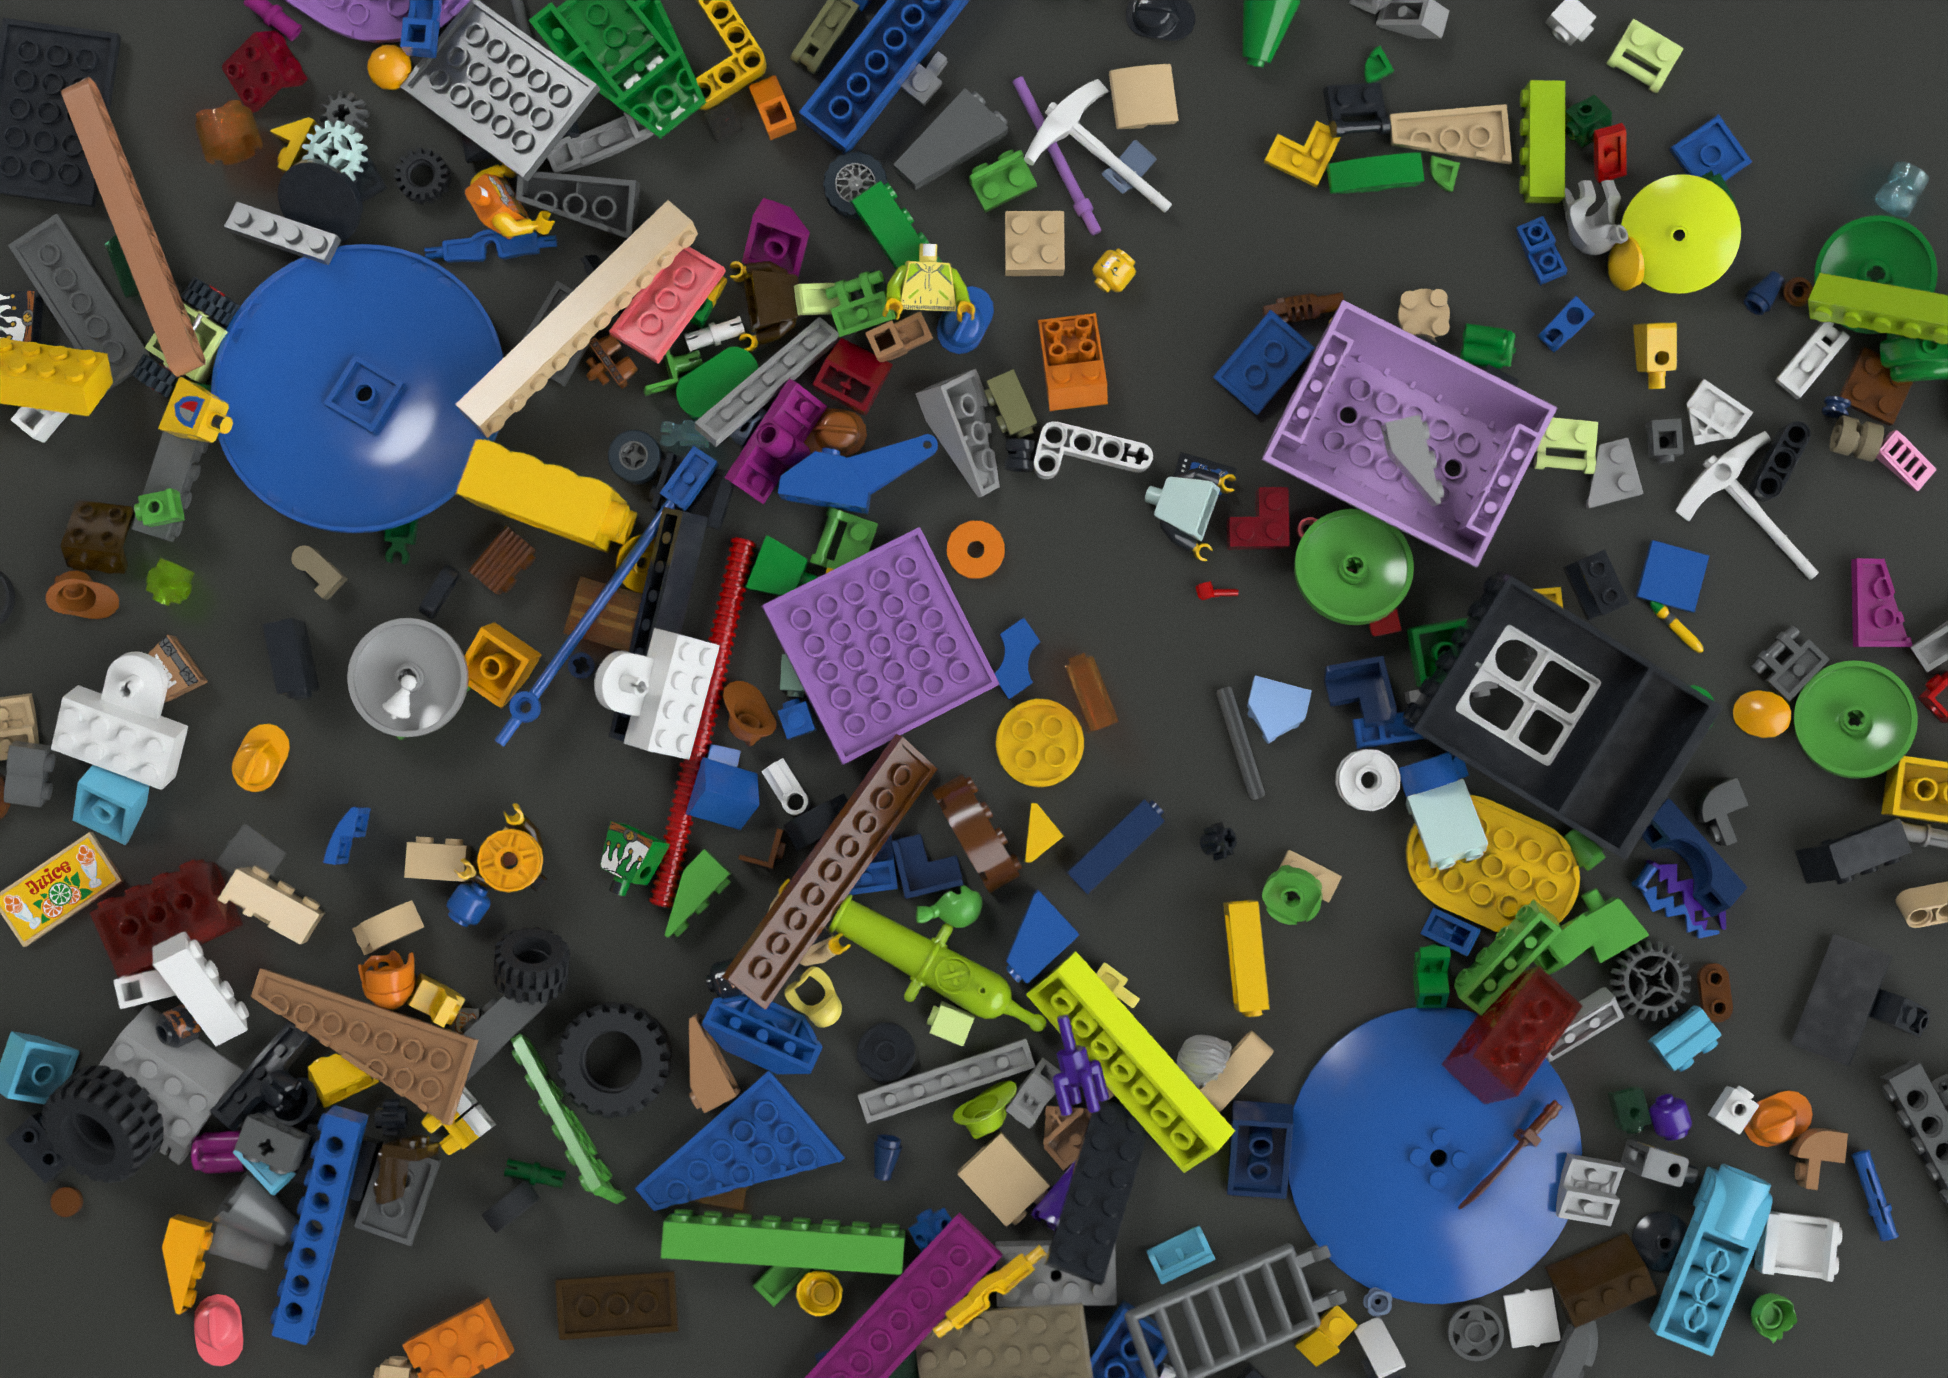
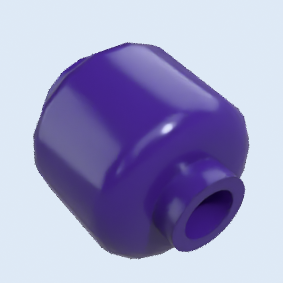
M1664 1094L1655 1099L1656 1103L1649 1108V1116L1654 1132L1658 1136L1664 1137L1667 1141L1685 1137L1692 1126L1687 1103L1681 1098H1673L1672 1094Z

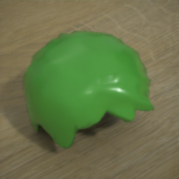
M1776 1293L1761 1295L1756 1299L1751 1310V1321L1754 1328L1761 1336L1770 1339L1772 1343L1777 1339L1781 1340L1783 1332L1790 1330L1797 1323L1793 1303L1785 1296Z

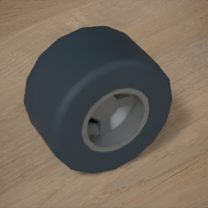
M627 430L615 437L608 449V463L613 473L622 481L632 485L644 484L657 475L662 451L655 439L648 433L640 430Z

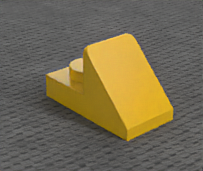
M308 117L270 130L275 137L289 143L287 147L281 150L278 156L279 164L277 167L283 173L294 164L302 161V157L307 155L308 150L302 148V145L310 144L311 142L306 136L307 133L316 134L314 126L318 124L315 120Z
M1339 1305L1330 1307L1320 1318V1326L1305 1333L1294 1345L1316 1367L1336 1355L1340 1351L1338 1346L1358 1326Z

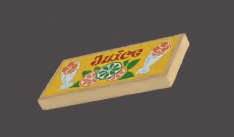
M88 832L0 892V913L21 945L27 947L125 880L93 832Z

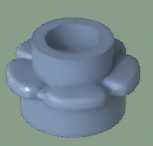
M1374 1287L1364 1296L1363 1304L1372 1316L1386 1315L1392 1308V1296L1390 1293ZM1376 1299L1381 1300L1380 1304L1375 1303Z

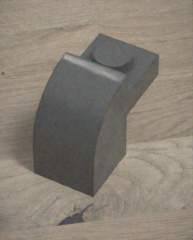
M1728 778L1709 786L1700 794L1696 802L1695 817L1697 823L1710 822V826H1708L1709 834L1714 842H1718L1719 846H1728L1738 842L1727 816L1730 812L1748 806L1738 778Z

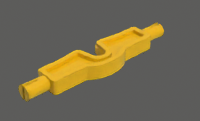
M1040 1244L1026 1256L1023 1253L1019 1254L999 1271L993 1272L981 1279L966 1297L945 1313L947 1318L932 1328L938 1338L941 1339L942 1336L954 1327L957 1330L961 1329L973 1318L990 1307V1301L988 1300L990 1293L997 1291L1005 1295L1035 1270L1032 1265L1047 1255Z

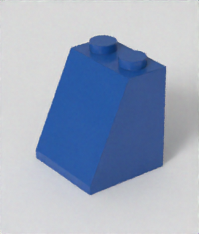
M1038 889L1031 897L1006 957V962L1009 964L1006 970L1017 982L1022 979L1026 983L1031 981L1080 935Z

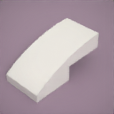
M1380 1316L1354 1329L1378 1378H1383L1406 1367Z

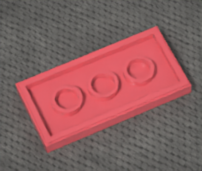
M691 247L682 249L674 257L669 267L662 269L647 288L641 289L634 296L631 303L611 327L609 333L619 341L659 364L725 274V268Z

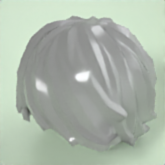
M1202 1034L1192 1036L1185 1040L1177 1057V1066L1198 1089L1200 1085L1205 1087L1206 1083L1211 1080H1217L1218 1074L1223 1073L1232 1046L1227 1040L1224 1041L1214 1036Z

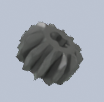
M338 91L337 99H334L331 95L327 96L330 102L329 105L320 104L321 110L325 112L318 116L321 123H325L328 120L335 126L336 121H341L340 118L347 111L349 115H346L345 120L342 122H344L345 127L348 124L355 127L354 134H361L358 130L360 127L368 128L369 126L363 120L370 116V112L363 109L366 103L363 99L357 100V96L353 92H350L346 97L343 91Z

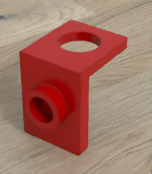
M1947 670L1941 676L1937 674L1925 684L1927 689L1918 697L1941 723H1948V711L1935 697L1948 686Z

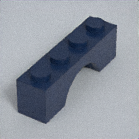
M1671 799L1664 800L1641 837L1652 850L1667 848L1684 858L1694 878L1692 895L1711 917L1731 908L1748 887Z

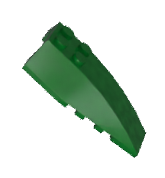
M566 0L557 8L551 2L529 19V22L556 56L597 84L600 88V94L660 139L707 103L660 0Z

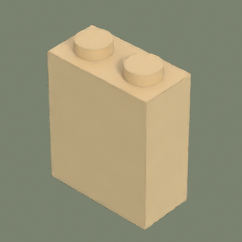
M1001 1130L958 1170L959 1177L1006 1227L1011 1222L1014 1225L1018 1224L1027 1215L1025 1209L1033 1202L1036 1205L1039 1204L1048 1193L1046 1189L1050 1187L1047 1179Z

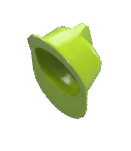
M1003 1081L991 1086L974 1099L956 1109L953 1114L954 1122L965 1125L974 1139H979L994 1132L1002 1126L1005 1120V1106L1016 1095V1084L1012 1081Z

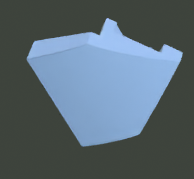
M1254 676L1247 704L1249 708L1247 714L1250 718L1254 719L1262 731V737L1267 744L1289 730L1298 728L1300 723L1305 720L1312 690Z

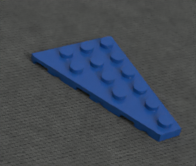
M768 1071L643 1180L635 1190L656 1211L699 1198L725 1193L737 1188H744L756 1183L816 1169L817 1167L832 1163H839L845 1156L771 1071Z

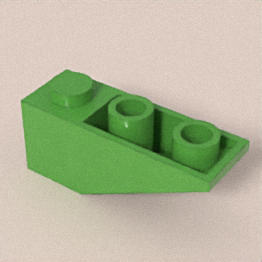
M704 849L683 870L665 932L667 938L673 934L679 937L689 927L690 924L687 922L689 917L694 912L699 916L710 905L707 899L714 891L720 894L731 883L728 877L732 872L708 849Z

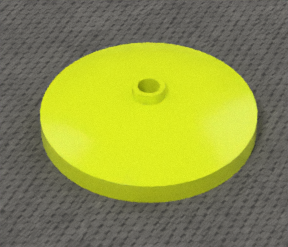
M1671 175L1650 183L1632 199L1621 223L1627 230L1628 236L1638 242L1642 251L1645 267L1642 282L1656 290L1667 293L1694 292L1717 281L1732 264L1741 241L1740 217L1731 198L1712 181L1695 175ZM1677 230H1683L1685 233V238L1681 241L1676 240V237H1674V232Z

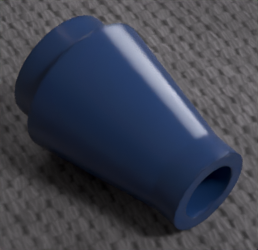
M1771 271L1767 277L1746 292L1745 307L1756 315H1763L1764 312H1769L1781 286L1785 282L1784 278L1779 273Z
M880 1134L877 1141H874V1177L876 1179L891 1180L893 1170L903 1149L902 1145H900L901 1139L899 1137Z

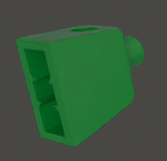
M766 535L746 588L754 592L780 597L818 577L805 572L809 564L808 559Z

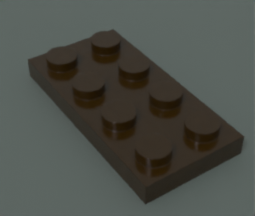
M675 1270L557 1278L555 1280L559 1340L679 1331Z

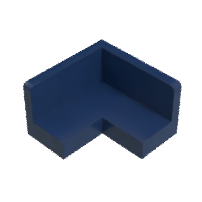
M1384 656L1325 667L1323 681L1330 707L1359 702L1365 728L1394 723L1397 709Z
M921 834L892 841L906 899L964 884L957 855L928 862Z

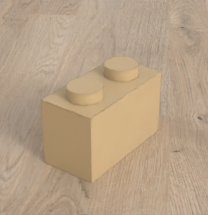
M416 836V842H407L404 878L469 881V879L464 880L458 877L454 869L458 872L466 870L467 865L463 864L460 859L465 858L470 862L471 846L463 845V839L445 838V844L434 843V837Z

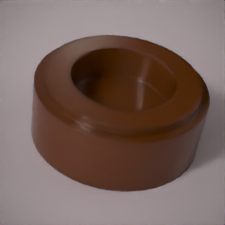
M73 1186L62 1187L53 1193L50 1201L51 1208L54 1213L61 1217L72 1216L82 1208V1193Z

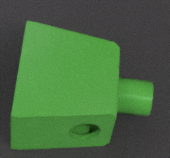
M1597 888L1589 890L1581 896L1589 911L1583 914L1602 936L1588 948L1594 962L1602 963L1649 936L1645 928L1618 897H1612L1604 901Z

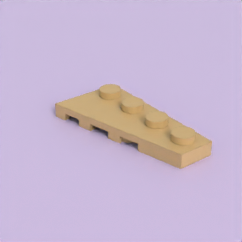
M1507 104L1390 114L1389 116L1391 146L1503 164L1512 163Z

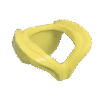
M810 967L800 976L798 981L792 982L785 989V997L791 1006L807 1015L817 1027L831 1026L839 1019L842 1012L841 1001L834 990L831 979L819 967ZM809 976L817 980L825 990V996L822 1001L812 1006L804 1004L795 991Z

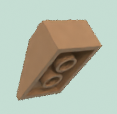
M699 1012L689 1019L690 1087L692 1089L689 1095L696 1109L702 1108L703 1112L706 1113L736 1097L741 1089L714 1038L702 1026L704 1019Z

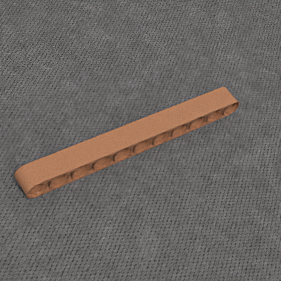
M87 77L62 89V97L166 362L172 373L176 377H180L204 366L206 360L101 93L95 82Z

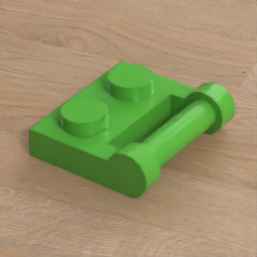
M828 507L826 513L828 519L816 553L812 554L810 563L826 569L827 567L836 569L868 553L874 540L878 523ZM839 521L847 523L835 560L832 561L826 557Z

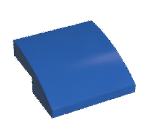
M352 807L345 814L329 841L323 863L333 865L348 864L353 837L366 836L371 808Z
M891 835L849 894L854 895L898 889Z

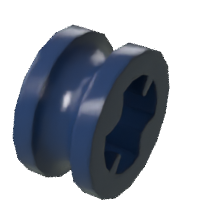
M1827 396L1824 398L1826 407L1822 408L1823 415L1836 419L1841 415L1849 416V412L1846 409L1851 407V401L1837 396Z
M583 652L572 655L568 662V670L571 675L578 679H585L591 676L595 668L592 657ZM580 657L586 658V664L590 667L586 673L583 670V674L576 673L577 668L573 665L577 658L580 661Z

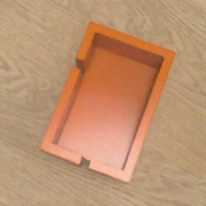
M489 1298L418 1333L402 1345L413 1368L415 1369L419 1366L421 1368V1371L417 1374L418 1378H470L480 1373L483 1368L487 1369L505 1360L515 1351Z

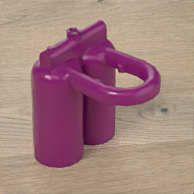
M241 1130L204 1132L201 1136H196L191 1149V1162L194 1171H202L205 1174L246 1172L247 1168L232 1153Z

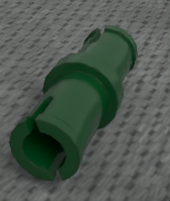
M508 1158L506 1165L518 1170L505 1168L504 1177L527 1180L533 1186L538 1183L559 1189L563 1188L564 1181L553 1179L552 1177L565 1179L566 1170L541 1166V1162L537 1161L532 1164Z

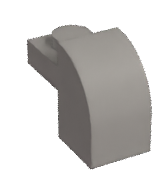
M1042 1058L1018 1088L1006 1111L1030 1129L1044 1106L1055 1094L1052 1079L1054 1075L1061 1073V1071Z

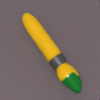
M1650 601V606L1658 618H1661L1692 650L1698 653L1703 652V645L1698 638L1671 614L1665 605Z

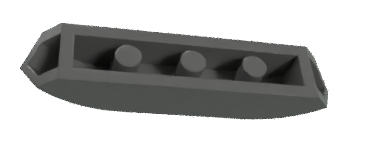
M1595 1320L1577 1328L1568 1323L1543 1378H1583V1366L1592 1367L1597 1353L1598 1331Z

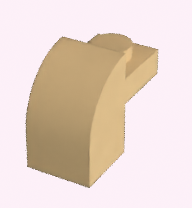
M411 900L360 923V925L352 930L365 956L391 942L420 930L424 925Z

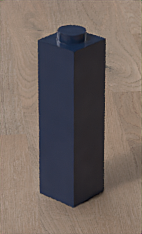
M1145 799L1142 800L1066 873L1086 894H1089L1165 822L1161 817L1164 811L1153 800L1149 803Z

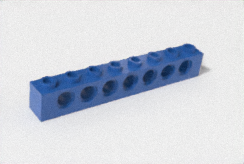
M334 1105L327 1113H323L319 1120L318 1131H321L319 1141L315 1142L311 1152V1158L315 1160L313 1168L308 1170L304 1181V1186L308 1187L306 1197L303 1196L298 1206L297 1214H300L301 1217L299 1224L294 1226L290 1239L291 1242H294L292 1252H289L285 1259L284 1269L287 1270L286 1278L282 1279L277 1291V1296L281 1297L279 1307H275L270 1320V1324H274L272 1332L274 1337L307 1345L315 1335L368 1114ZM332 1136L340 1138L343 1146H337L333 1142ZM325 1164L333 1166L336 1174L329 1173ZM319 1192L325 1193L329 1198V1202L323 1201L319 1196ZM312 1220L320 1222L323 1229L316 1228ZM305 1248L312 1249L316 1257L308 1255ZM298 1275L306 1277L309 1284L301 1282ZM292 1303L300 1305L302 1311L294 1309Z

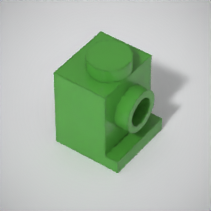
M172 488L138 496L139 503L134 505L137 520L143 521V525L148 527L185 521L180 492ZM158 502L159 510L153 513L152 504Z

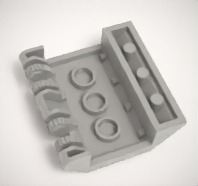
M147 1005L120 1033L98 1066H109L110 1070H121L125 1076H132L138 1081L137 1084L141 1088L145 1087L150 1093L149 1097L151 1100L156 1101L159 1106L157 1111L162 1113L164 1141L159 1152L167 1155L171 1150L168 1158L180 1165L190 1153L193 1140L212 1114L209 1111L245 1070L199 1038L178 1048L163 1044L159 1040L155 1029L161 1012L151 1005Z

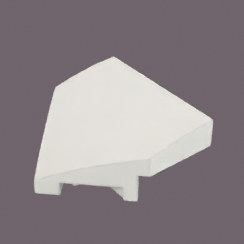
M1705 379L1701 381L1686 403L1694 445L1736 437L1753 413Z

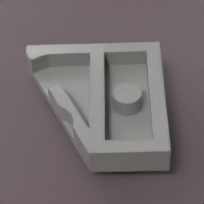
M1628 437L1597 446L1595 455L1596 467L1594 474L1591 475V487L1589 497L1586 500V509L1644 494Z

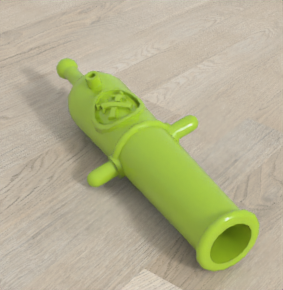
M848 894L829 926V933L834 931L843 933L844 937L911 976L909 979L912 981L904 994V999L907 1002L914 1001L921 987L927 986L977 1017L994 1019L1002 1014H1006L1025 1022L1036 1032H1040L1046 1027L1044 1016L1027 1011L1012 999L1011 988L1007 980L1001 975L947 948L946 942L953 931V926L947 923L942 925L935 938L929 939L852 900L853 895Z

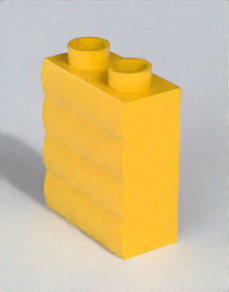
M475 440L456 491L457 494L478 507L608 554L613 542L624 545L629 540L637 516V512L629 510L630 506L627 505V502L607 484L589 477H578L566 468L543 464L530 455L510 452L503 446L487 440Z

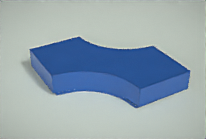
M1025 618L1000 634L1005 647V656L1002 665L994 674L1000 684L999 686L1008 699L1033 683L1028 671V660L1032 650L1041 641Z

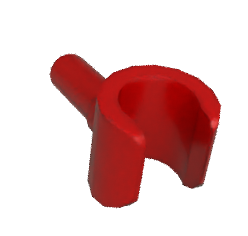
M1211 581L1196 585L1197 595L1201 600L1219 596H1238V589L1213 590Z

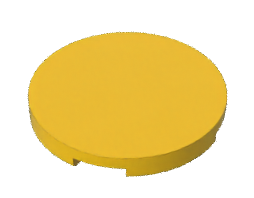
M1047 699L1028 700L1015 706L1001 721L996 735V751L1005 771L1018 782L1033 787H1047L1066 779L1078 766L1084 750V736L1077 718L1063 705Z

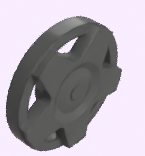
M1470 1304L1461 1307L1452 1315L1448 1323L1447 1336L1451 1347L1459 1356L1470 1361H1483L1492 1357L1500 1349L1504 1338V1328L1500 1318L1493 1310L1484 1305ZM1469 1311L1466 1319L1459 1318L1462 1314ZM1483 1311L1490 1314L1494 1320H1485ZM1453 1331L1460 1336L1457 1344L1453 1338ZM1498 1334L1497 1341L1492 1346L1490 1338ZM1472 1349H1477L1481 1355H1469L1467 1353Z

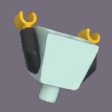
M1195 468L1181 472L1176 477H1168L1163 489L1150 486L1145 495V502L1156 505L1154 516L1160 520V528L1172 543L1188 552L1193 551L1195 558L1198 560L1207 561V559L1200 556L1199 551L1202 547L1213 551L1212 547L1205 543L1198 544L1197 540L1202 541L1219 492L1228 494L1234 491V489L1227 488L1224 481L1234 482L1236 478L1232 474L1221 478L1218 473Z

